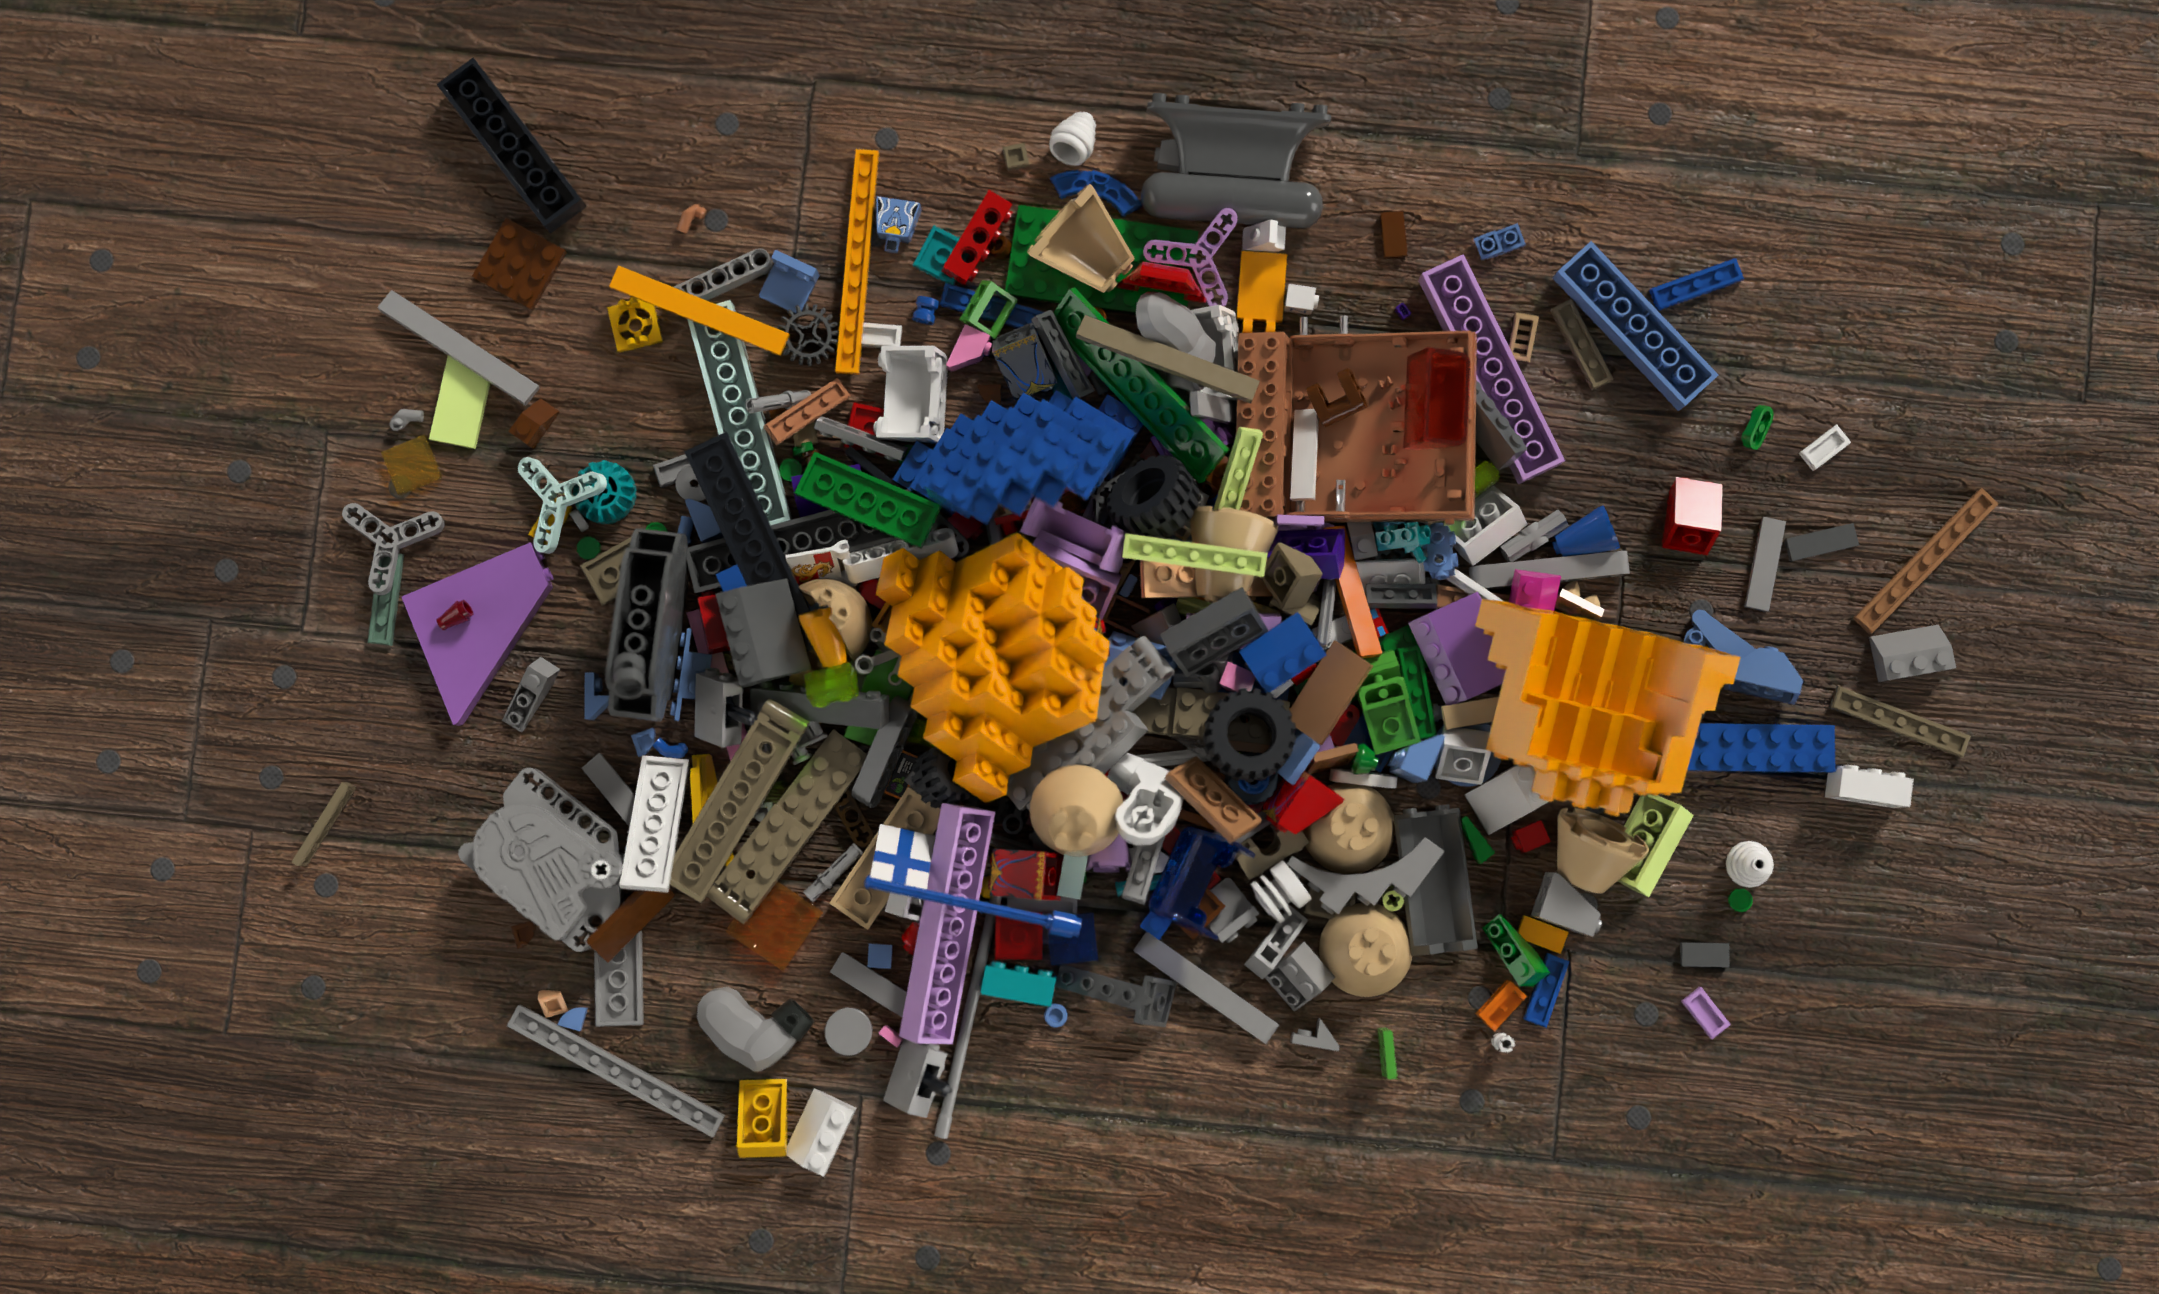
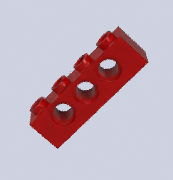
M988 190L941 272L954 278L964 286L968 280L972 282L979 271L976 269L979 261L984 263L990 253V250L987 249L990 242L996 243L1001 234V231L998 230L1002 222L1007 224L1013 212L1010 211L1012 203ZM991 215L996 219V223L988 224L984 217ZM980 234L984 237L985 242L981 244L976 243L973 236ZM965 253L970 254L973 257V262H964L961 255Z

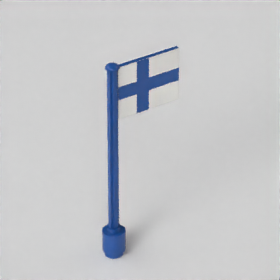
M880 824L871 874L864 881L866 889H877L1039 924L1048 928L1049 934L1072 938V936L1078 937L1081 918H1077L1074 914L1053 910L1052 915H1042L926 890L935 836Z

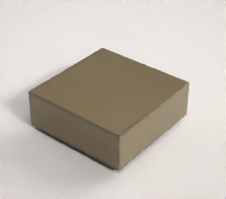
M1025 143L1002 147L1007 171L1030 167Z

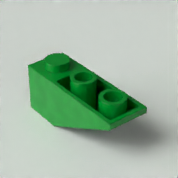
M1501 914L1497 915L1483 927L1484 932L1519 986H1534L1550 973L1538 953Z

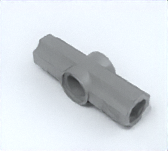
M1556 510L1541 521L1534 522L1520 531L1519 535L1502 544L1499 549L1505 560L1513 562L1527 552H1532L1549 541V538L1563 531L1569 525L1565 516L1559 510Z

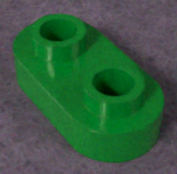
M1758 405L1752 411L1749 423L1741 436L1745 448L1757 450L1761 447L1773 421V409L1771 407Z

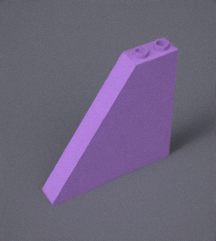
M531 542L402 596L453 725L461 726L465 723L553 588L551 584L553 580L552 573L548 567H544L542 562L545 559L544 554L538 552ZM465 600L473 610V616L470 617V620L442 630L436 619L456 601Z

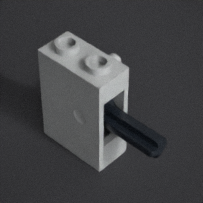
M716 668L705 669V672L696 673L695 737L719 747L741 744L742 723L752 726L758 719L754 712L742 708L744 689L740 686L738 678L733 677V674L721 673Z
M903 1038L883 1101L907 1114L927 1118L936 1093L946 1097L952 1091L949 1088V1083L939 1079L941 1072L945 1068L944 1063L947 1053L939 1050L940 1046L937 1044H920Z

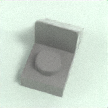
M1320 1018L1317 1019L1315 1036H1311L1312 1031L1298 1029L1297 1033H1291V1043L1339 1051V1045Z

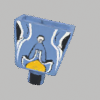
M877 196L878 238L886 240V252L898 253L900 242H911L921 214V205L918 202Z

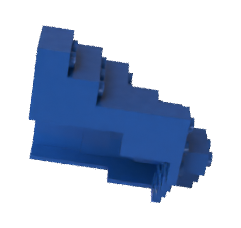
M1057 390L1049 402L1044 399L1039 402L1023 392L1014 408L1010 407L1007 410L991 400L982 416L977 415L974 421L960 413L952 428H946L933 450L916 440L892 480L902 489H909L913 494L941 506L940 512L949 517L956 511L967 519L972 515L987 524L999 504L1021 516L1032 496L1052 508L1055 507L1066 488L1087 500L1095 486L1100 487L1106 476L1108 480L1114 477L1144 428V424L1125 404L1108 394L1097 410L1076 396L1072 400Z

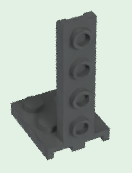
M1060 964L1055 987L1134 1009L1136 1013L1133 1022L1166 1028L1177 982L1145 975L1143 985L1139 986Z

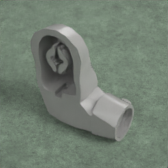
M1146 292L1140 296L1136 307L1138 328L1143 337L1213 363L1216 343L1202 328L1194 312L1160 292ZM1166 372V384L1186 405H1190V392H1200L1205 387Z

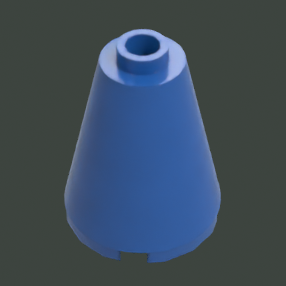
M1604 505L1596 508L1555 536L1556 541L1552 542L1556 554H1562L1563 557L1612 551L1620 548Z

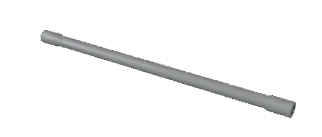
M990 896L989 903L1000 905L1002 897ZM986 913L947 1082L950 1084L949 1088L952 1091L943 1099L934 1136L948 1139L953 1108L995 930L996 915Z

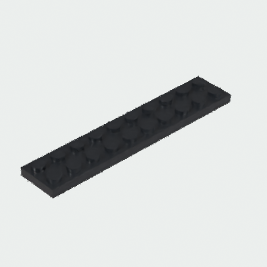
M727 432L722 433L685 451L684 453L746 585L750 586L787 579L797 617L800 614L811 611L803 593L799 589L800 586L793 571L786 561L785 554ZM799 621L806 651L809 652L814 648Z

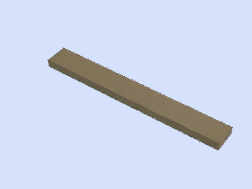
M1086 315L1076 334L1077 339L1250 404L1259 386V380Z

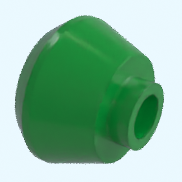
M1364 743L1357 745L1359 751L1351 761L1350 770L1353 774H1369L1370 770L1375 771L1378 763V757H1375V752Z

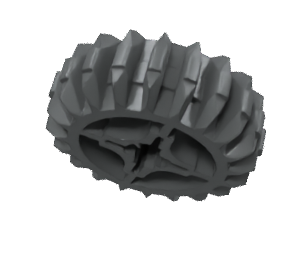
M808 303L804 304L805 311H801L799 305H796L797 313L793 314L789 309L787 313L791 318L787 319L782 316L781 320L786 325H778V329L789 333V329L792 328L800 335V340L796 348H794L788 338L785 345L788 348L783 354L786 356L792 352L793 355L790 358L792 362L796 357H800L799 365L803 364L804 359H808V366H812L811 359L814 358L817 364H821L819 356L822 355L825 360H828L829 356L825 352L827 350L831 353L835 352V349L830 347V344L838 345V341L832 339V336H838L839 331H832L831 329L837 326V322L829 324L828 321L833 318L832 314L825 318L823 315L826 309L822 308L820 313L816 312V304L813 305L812 311L808 310ZM804 316L815 317L808 326H802L794 322ZM820 322L827 329L828 337L826 342L816 334V329ZM813 325H815L812 331V335L816 340H805V342L802 344V342L804 341V334L802 333V331H804L805 329H811ZM810 343L821 347L815 353H802L805 346Z

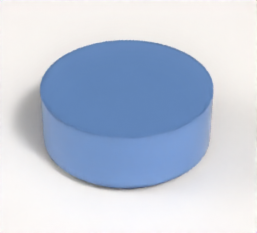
M1054 1003L1051 1007L1048 1006L1046 1008L1044 1019L1049 1026L1061 1027L1067 1021L1068 1013L1063 1005Z

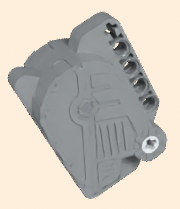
M525 768L503 794L504 808L488 816L489 818L476 832L473 842L465 843L460 847L459 858L464 864L475 871L480 879L493 889V892L516 907L517 911L526 918L531 919L551 938L563 941L577 952L590 950L592 947L587 943L586 945H579L580 939L578 937L585 936L588 932L593 933L597 929L592 925V919L595 915L601 918L603 924L625 902L623 889L620 888L625 854L619 852L618 836L614 828L542 771L534 768ZM528 775H534L533 779L542 784L538 786L535 783H528L530 781ZM548 787H552L554 789V796L548 800L545 797V791ZM567 801H570L573 805V809L569 814L563 811V805ZM584 816H589L591 825L585 829L581 824V820ZM603 830L608 831L610 835L606 843L601 842L599 838ZM588 934V935L585 937L584 942L586 941V939H587L591 934Z

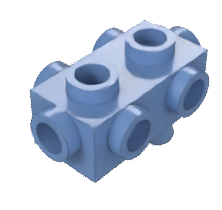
M1433 523L1430 525V544L1422 546L1423 550L1427 549L1428 556L1426 557L1427 560L1423 562L1424 569L1429 571L1432 578L1444 580L1448 579L1449 576L1455 575V567H1458L1457 553H1453L1452 546L1456 545L1455 532L1451 531L1448 525L1444 526V523ZM1437 557H1439V559H1443V561L1441 563H1437L1436 559Z

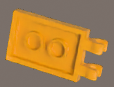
M1241 251L1237 320H1243L1242 333H1252L1253 321L1266 322L1265 332H1275L1276 323H1282L1287 254Z

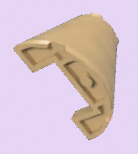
M1088 184L1078 192L1079 196L1077 198L1071 199L1047 224L1035 239L1037 243L1034 246L1031 245L1027 253L1031 257L1103 293L1105 291L1109 293L1117 285L1118 282L1115 279L1121 273L1124 276L1133 267L1131 262L1135 258L1094 187Z
M1211 506L1197 507V510L1193 511L1194 515L1190 520L1192 543L1268 553L1278 533V526L1274 525L1273 527V521L1251 512L1225 507L1212 511L1213 507ZM1194 567L1197 596L1204 597L1205 601L1209 603L1217 602L1241 587L1248 593L1256 577L1254 575Z
M815 579L800 585L799 589L810 606L818 602L820 606L827 605L832 609L830 619L838 628L846 645V653L854 662L866 649L872 630L871 613L862 595L852 586L835 579Z

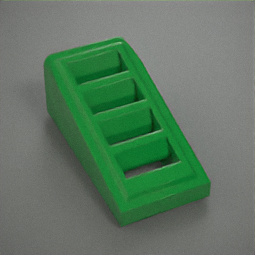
M1462 816L1460 818L1464 835L1477 864H1482L1495 854V851L1467 816Z

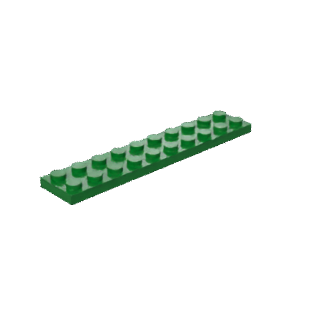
M1075 287L1069 289L1053 314L1071 348L1177 460L1181 461L1199 484L1205 482L1229 451L1227 446L1199 417L1191 415V409L1149 365L1077 339L1076 334L1085 315L1105 323L1108 322Z

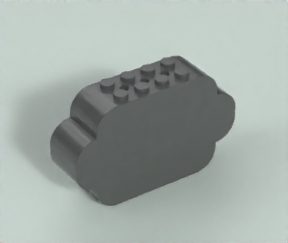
M636 528L631 538L630 548H626L624 552L606 668V685L609 690L608 706L611 716L661 722L663 719L667 700L671 698L674 689L689 583V567L686 562L688 544L685 534ZM635 653L640 655L645 661L644 692L637 698L624 699L618 697L612 690L613 662L620 654Z

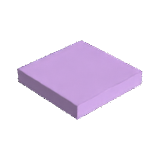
M1277 515L1272 521L1274 522L1273 527L1274 525L1278 526V531L1319 530L1324 525V516Z

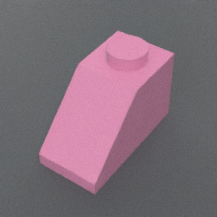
M965 324L946 364L947 370L952 372L982 361L984 355L988 356L992 349V343H990L991 336Z

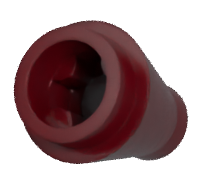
M465 600L456 601L436 621L442 630H446L469 621L470 617L473 616V610Z

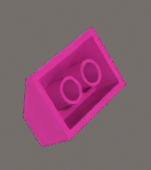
M1515 569L1509 602L1527 608L1555 611L1561 575Z

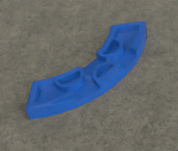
M1072 170L1050 177L1060 199L1077 195L1085 186L1091 184L1099 198L1110 203L1122 218L1142 208L1141 202L1132 190L1125 184L1102 172Z

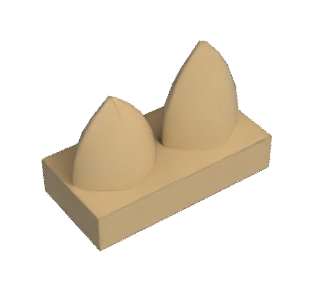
M1577 581L1567 584L1557 596L1555 608L1570 616L1584 617L1594 621H1598L1602 617L1604 609L1600 607L1597 595H1591L1585 599L1580 598V588Z

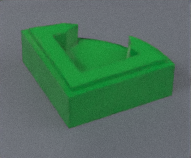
M809 441L802 443L800 447L794 446L792 448L793 458L801 457L803 453L815 450L814 444Z

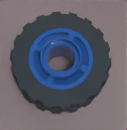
M1248 752L1242 755L1256 757L1261 755V753ZM1278 772L1264 780H1256V783L1252 785L1242 779H1239V781L1233 780L1232 776L1226 774L1224 783L1244 803L1255 805L1266 801V799L1273 795L1272 793L1277 789L1276 785L1279 782V778L1277 777Z

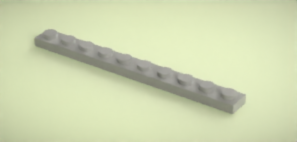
M521 1004L517 1006L507 1024L511 1029L712 1138L716 1135L726 1116Z

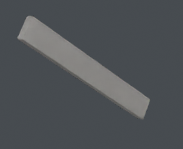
M393 290L389 292L377 307L379 311L526 406L540 389L539 385Z

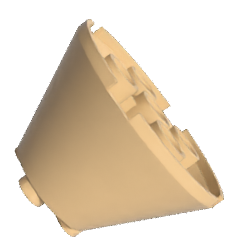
M1068 765L1050 772L1036 786L1030 802V819L1038 837L1054 851L1068 856H1088L1104 850L1118 836L1119 832L1117 831L1115 816L1117 809L1124 801L1117 785L1103 775V772L1089 766Z
M1340 782L1328 785L1329 788L1345 800L1342 804L1302 830L1309 842L1305 846L1314 860L1330 871L1341 874H1358L1368 871L1386 857L1393 844L1395 823L1392 810L1385 798L1370 786Z
M1357 903L1343 908L1339 914L1335 913V916L1329 919L1323 928L1319 941L1320 960L1335 976L1332 980L1334 985L1349 994L1361 997L1378 996L1396 987L1407 974L1412 961L1409 932L1402 919L1384 906L1378 904L1374 906L1372 903L1369 906L1364 903Z

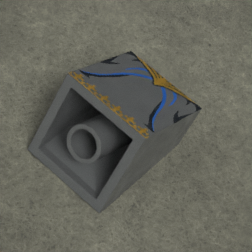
M1032 322L1005 333L995 340L993 339L992 353L1015 401L1020 399L1023 392L1032 397L1033 393L1040 390L1043 392L1048 391L1055 386L1054 384H1057V375Z

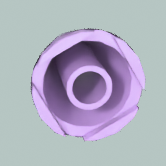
M1118 834L1116 839L1104 850L1088 855L1086 870L1089 871L1093 867V872L1117 873L1119 868L1126 867V871H1130L1132 860L1127 841Z

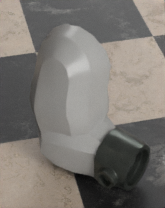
M730 987L714 988L706 993L698 1004L696 1016L700 1028L724 1054L755 1072H761L777 1063L788 1054L797 1041H801L814 1024L812 1017L791 998L772 1012L773 1017L765 1019L758 1011L749 1006L737 990Z

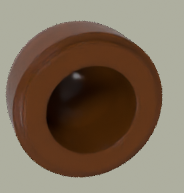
M999 236L996 243H990L988 250H990V254L995 259L1005 260L1011 255L1012 244L1005 236ZM1003 243L1002 247L995 251V246Z

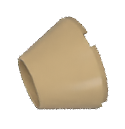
M1568 808L1560 810L1558 814L1557 872L1569 883L1589 892L1604 893L1647 856L1649 852L1647 844L1638 835H1635L1633 838L1625 832L1626 827L1602 815L1575 808L1573 812H1567Z

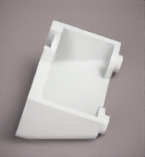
M1221 305L1191 310L1208 336L1216 343L1213 363L1238 372L1239 328L1235 312ZM1204 387V389L1200 391L1210 395L1237 401V399L1234 397L1228 396L1226 394H1223L1221 392L1215 391L1207 387Z
M881 346L878 364L886 372L884 417H879L878 421L874 423L876 438L904 442H916L917 440L920 443L937 444L944 433L948 372L946 364L948 361L944 352L935 346Z

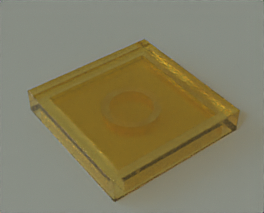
M425 435L381 452L398 495L443 478Z

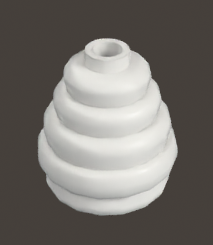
M1077 112L1063 120L1053 129L1049 147L1055 158L1067 165L1077 166L1081 165L1092 155L1096 134V123L1093 117L1087 112Z
M1740 842L1732 847L1727 855V873L1740 886L1748 888L1760 886L1768 880L1773 871L1774 863L1771 854L1766 847L1758 842ZM1757 860L1760 861L1759 869L1755 866Z

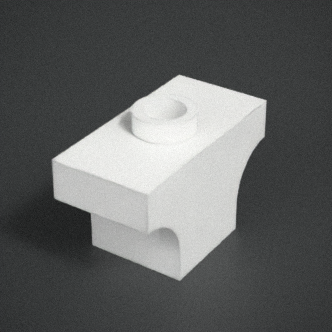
M1270 219L1243 228L1242 251L1275 253L1284 250L1286 227L1280 226L1278 221Z

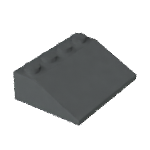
M787 579L740 587L716 594L737 677L742 688L811 670Z

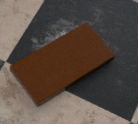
M670 889L668 892L636 890L585 942L609 963L675 894Z

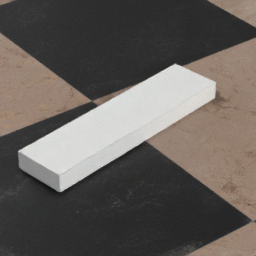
M1315 409L1295 410L1290 495L1292 501L1315 500L1319 417Z

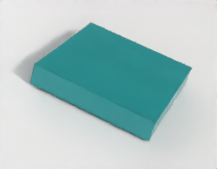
M933 225L913 263V267L944 283L955 285L956 280L941 271L960 238ZM965 253L961 255L962 260L967 262L970 254Z

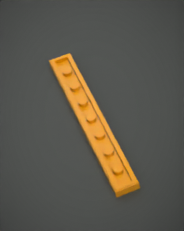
M619 265L609 285L611 289L779 356L782 355L790 336L787 332Z

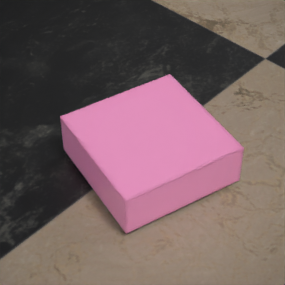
M888 1025L883 1026L879 1032L881 1036L896 1047L903 1041V1038L899 1037V1034Z

